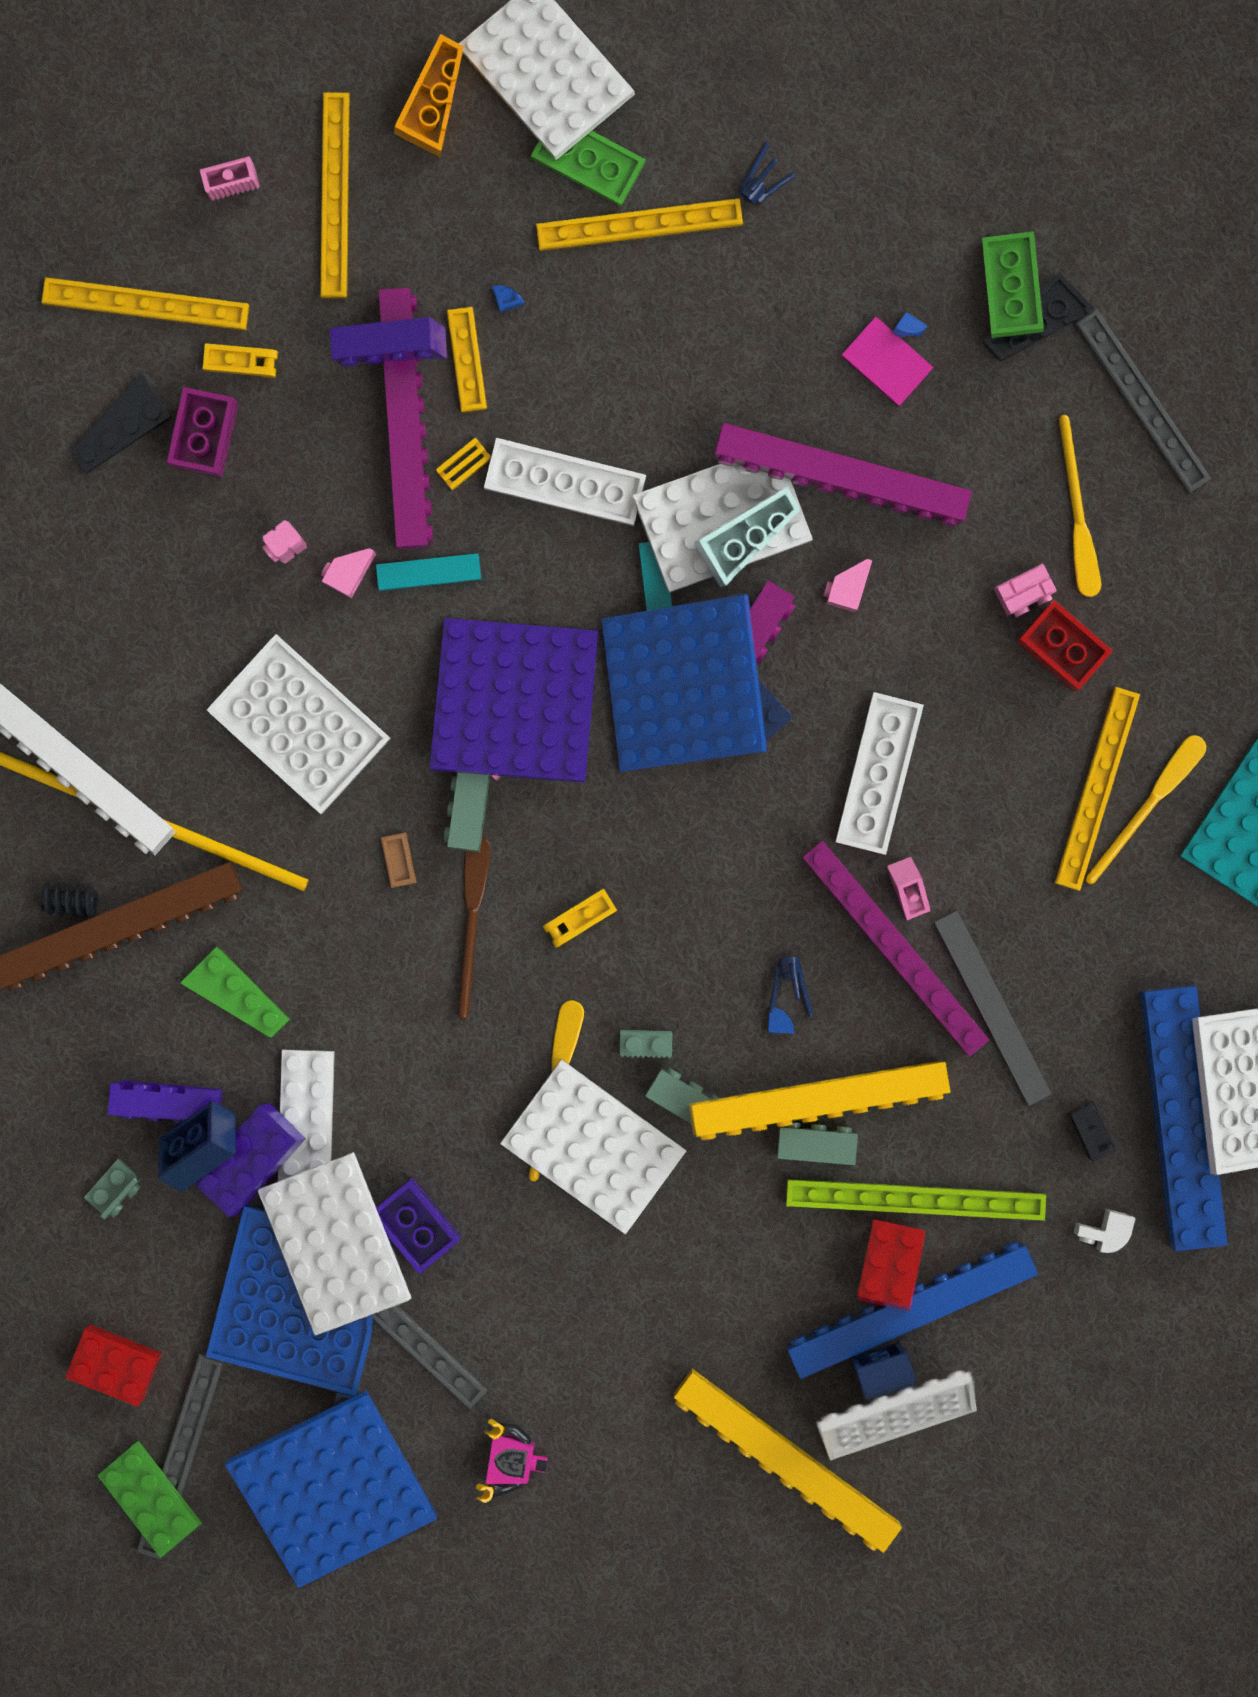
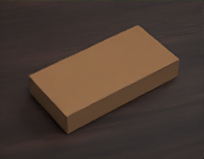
M407 833L381 837L391 888L417 883Z

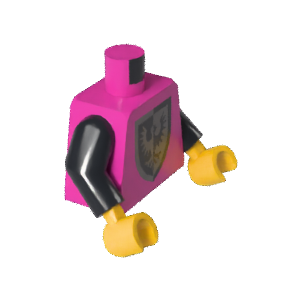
M493 1419L488 1421L490 1425L494 1426L492 1431H485L489 1437L493 1438L486 1484L489 1485L478 1484L476 1486L477 1490H484L482 1496L476 1497L477 1500L488 1502L492 1497L506 1495L522 1488L524 1484L528 1483L530 1471L546 1472L548 1457L533 1455L534 1442L518 1425L499 1424Z

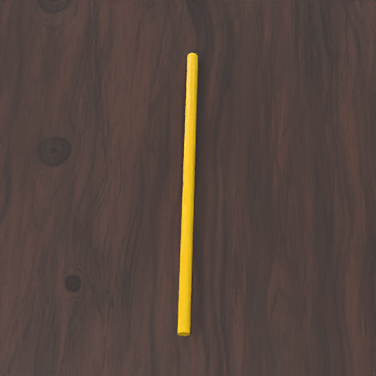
M0 752V766L77 797L75 794L78 791L71 785L68 789L56 779L58 775ZM164 820L176 832L172 837L301 891H305L309 879Z

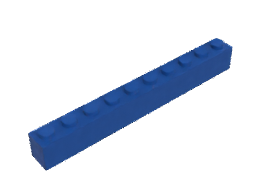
M1017 1241L1005 1245L1003 1247L1004 1251L998 1254H994V1252L986 1253L980 1256V1261L973 1265L970 1262H966L956 1267L957 1272L947 1275L946 1272L938 1274L932 1278V1283L923 1286V1283L916 1284L910 1312L881 1305L876 1307L875 1304H870L862 1308V1313L854 1317L851 1314L839 1318L837 1320L838 1324L834 1326L822 1325L814 1330L815 1334L805 1338L804 1335H800L791 1339V1344L787 1346V1349L800 1379L1038 1275L1027 1247L1023 1243L1018 1244Z

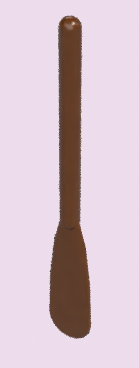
M483 836L480 853L465 851L464 891L467 921L458 1017L461 1020L467 1019L469 1014L477 913L485 891L491 845Z

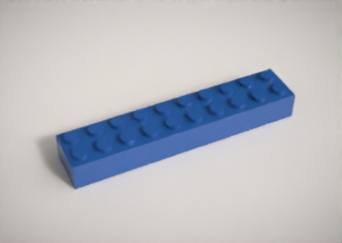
M1189 985L1139 991L1170 1248L1175 1251L1226 1246L1227 1236L1219 1175L1210 1174L1192 1018L1200 1017L1197 986Z

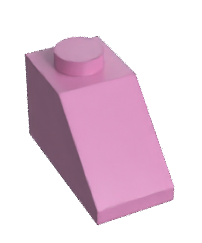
M368 548L334 558L332 563L328 562L321 573V576L324 577L322 582L352 599L376 553Z
M866 559L835 576L833 582H827L823 595L828 598L826 604L856 613L872 560Z
M909 857L887 866L891 882L906 920L931 911L922 877L912 858Z

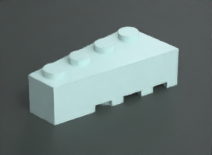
M785 487L695 541L694 544L719 586H726L767 542L796 515L800 508L788 487Z

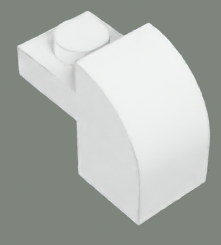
M1106 1209L1101 1229L1076 1223L1074 1233L1080 1236L1079 1240L1082 1242L1095 1244V1240H1097L1096 1249L1100 1252H1115L1129 1241L1135 1217L1130 1214Z

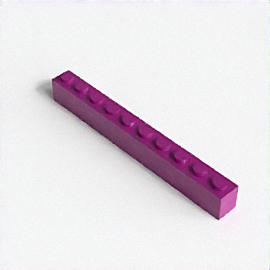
M410 288L379 290L381 322L413 319V311L418 310L417 297L412 295ZM421 360L384 362L396 547L398 550L429 548V541H433L432 525L428 526L427 516L432 515L431 500H426L425 490H430L429 474H424V464H428L427 449H422V439H426V425L420 421V413H425L424 398H419L418 388L423 387L422 372H417L416 362H421Z
M723 423L720 428L713 458L718 459V463L722 465H741L743 470L758 473V470L768 473V476L773 479L782 480L785 477L792 479L793 483L799 486H808V484L818 486L817 489L821 492H840L847 499H866L867 503L873 506L881 507L882 504L888 505L895 512L907 513V511L917 513L916 516L924 520L939 519L943 525L956 527V524L960 525L965 521L972 494L971 490Z
M820 841L801 857L967 1056L973 1055L989 1041L988 1037L823 841Z

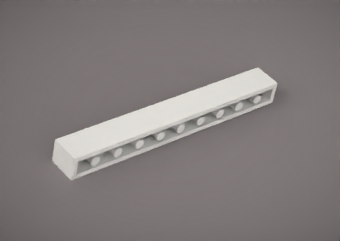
M0 684V733L7 739L13 736L19 742L16 745L28 756L32 752L38 757L37 764L47 772L52 769L57 773L56 779L67 789L70 785L78 791L75 795L86 805L89 802L97 807L95 812L105 821H108L109 818L117 824L115 829L127 838L131 835L137 840L134 845L143 853L147 854L150 851L153 855H156L176 833L174 829Z

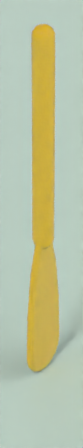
M1061 415L1059 424L1075 522L1073 548L1077 587L1082 595L1093 597L1101 589V578L1092 538L1084 519L1070 421L1067 415Z
M1192 735L1183 741L1156 781L1149 798L1087 875L1086 882L1088 884H1094L1155 805L1168 795L1201 760L1206 752V744L1201 737Z
M576 1001L565 1002L559 1010L553 1043L552 1071L561 1059L569 1064L576 1047L584 1018L583 1006ZM531 1166L529 1179L535 1182L538 1180L540 1172Z

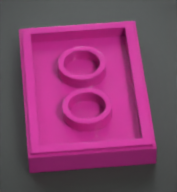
M877 317L871 321L841 356L898 407L934 368L899 336L893 334V331Z

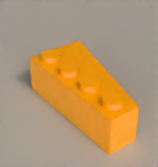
M440 34L394 127L395 135L438 157L441 155L464 47Z

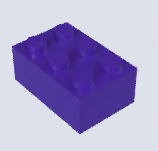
M413 1177L376 1207L387 1236L419 1274L461 1239V1235Z

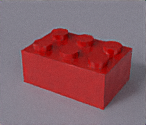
M1055 600L1045 607L1016 641L1017 644L1073 692L1080 690L1113 652Z
M873 1220L858 1291L859 1301L910 1312L926 1236L925 1230Z
M89 1325L84 1329L65 1378L138 1407L144 1401L162 1353L96 1326Z

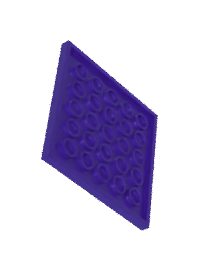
M444 618L430 770L585 783L598 631Z

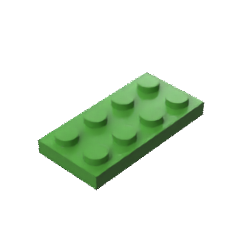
M593 131L589 132L557 160L554 159L540 141L531 155L532 160L622 207L646 163V159Z
M1034 231L982 238L991 337L997 338L1044 332Z
M139 1441L98 1475L99 1479L160 1558L165 1556L202 1524Z

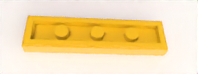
M473 307L447 310L461 412L487 409Z

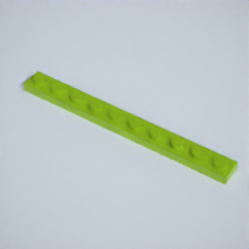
M787 1179L786 1206L1045 1221L1046 1194Z

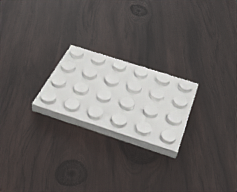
M510 0L459 43L464 46L463 54L555 160L560 158L635 95L631 86L555 0Z
M719 464L633 495L632 498L668 593L714 577L694 544L695 541L785 487H788L800 510L767 542L748 564L812 541L813 538L791 480L785 477L782 480L773 479L768 476V473L759 470L758 473L743 470V466L733 464V466Z
M277 634L207 709L213 717L320 814L325 812L391 739Z
M1258 1008L1192 1018L1210 1174L1219 1175L1257 1168Z
M562 1059L500 1142L501 1145L624 1234L628 1232L686 1152V1149Z
M354 1152L258 1190L315 1335L411 1299Z
M955 1372L950 1374L946 1380L940 1382L938 1380H931L924 1383L922 1388L916 1390L912 1388L904 1389L898 1393V1396L889 1399L887 1397L878 1398L872 1402V1405L866 1407L862 1405L854 1406L847 1410L848 1413L839 1416L837 1414L828 1415L821 1422H818L829 1458L833 1460L977 1411L973 1380L970 1372Z

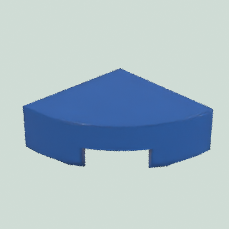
M502 285L492 286L500 312L524 305L520 294L513 289Z
M906 312L894 329L893 334L899 337H918L923 334L927 325Z
M775 1007L774 1012H769L768 1032L794 1034V1027L790 1017L784 1011Z

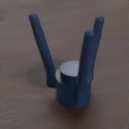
M765 142L746 179L740 184L742 188L739 190V193L752 205L757 201L762 204L769 195L795 177V173H791L765 192L763 191L766 187L762 181L778 161L777 158H773L759 177L753 178L769 147L768 142Z
M799 957L779 959V966L774 967L775 976L769 1012H774L780 976H783V980H792L796 1000L800 999V985L808 1016L813 1017Z

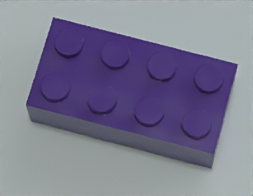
M270 1103L259 1105L235 1133V1155L199 1179L195 1185L228 1217L238 1215L243 1211L244 1206H247L259 1193L258 1190L267 1184L306 1138Z

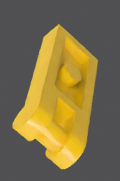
M205 343L203 370L275 378L274 360H277L278 351ZM257 358L264 359V367L256 366Z
M602 889L542 927L546 933H550L554 940L552 943L557 948L616 912L617 909L606 891ZM563 922L569 930L564 935H562L558 928Z

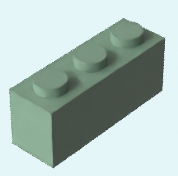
M458 773L457 776L452 777L451 791H454L455 795L454 802L449 801L447 816L451 817L450 827L445 828L444 842H448L447 847L449 849L480 853L490 775Z
M668 1067L666 1071L661 1068L645 1096L690 1124L691 1118L688 1104L719 1099L714 1094L711 1097L703 1094L702 1090L704 1088L691 1080L689 1084L680 1080L681 1074Z
M792 1122V1125L779 1127L776 1154L778 1159L855 1165L858 1134L852 1132V1127L837 1126L836 1130H827L824 1124H811V1128L800 1127L801 1123Z

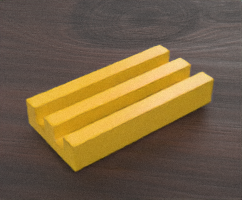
M475 437L438 467L436 471L453 491L489 462L491 456ZM473 447H477L476 451H474L471 455L464 459L450 472H448L447 474L444 473V471L447 468H449L452 464H454L457 460L464 456ZM482 453L484 457L454 482L450 480Z

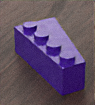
M430 317L330 328L331 359L340 363L342 367H354L356 363L380 364L387 361L401 362L406 360L447 358L446 329Z
M119 1080L110 1085L108 1115H119L121 1118L127 1119L146 1117V1120L162 1121L163 1118L172 1119L173 1123H181L211 1101L222 1106L223 1089Z

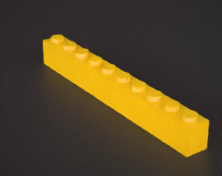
M935 1061L690 1103L688 1106L693 1135L696 1137L700 1136L701 1140L716 1138V1133L726 1132V1136L741 1134V1129L751 1127L752 1131L767 1129V1124L777 1123V1127L792 1125V1120L802 1119V1122H812L818 1120L817 1116L827 1114L828 1118L843 1116L842 1111L852 1110L853 1114L868 1112V1107L878 1106V1109L892 1108L894 1102L903 1101V1105L918 1103V1098L928 1097V1101L943 1099V1094L950 1093L946 1062Z
M694 1369L690 1370L674 1392L675 1404L686 1412L690 1409L697 1415L696 1419L706 1427L713 1426L718 1430L717 1435L727 1443L732 1440L739 1446L738 1450L747 1458L755 1457L760 1461L758 1465L769 1474L772 1471L781 1477L779 1479L781 1483L789 1489L795 1487L801 1491L800 1496L811 1505L814 1502L822 1507L821 1512L831 1520H834L836 1517L843 1523L842 1527L853 1536L856 1533L864 1538L863 1543L873 1551L878 1548L884 1553L902 1529L898 1520Z

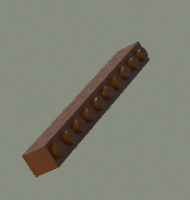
M226 863L0 955V989L8 988L9 991L19 989L24 986L23 981L30 978L33 979V982L48 977L47 971L56 968L57 972L72 967L71 962L79 958L81 962L96 957V951L104 949L105 953L120 947L118 942L128 939L129 943L143 938V932L150 929H152L153 933L168 928L167 922L176 919V922L180 923L192 918L190 913L200 910L202 914L216 908L214 905L216 902L224 900L226 904L239 899L238 893L244 890L233 863Z

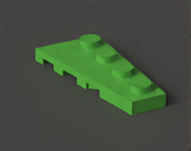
M216 947L181 982L182 985L270 1038L290 1020L219 947Z

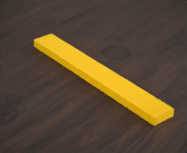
M323 92L321 298H347L349 93Z
M740 198L539 223L536 226L539 250L542 251L742 226L743 220Z
M46 277L42 295V304L239 330H246L249 304Z
M1114 687L1055 884L1078 891L1081 889L1140 697L1138 693Z

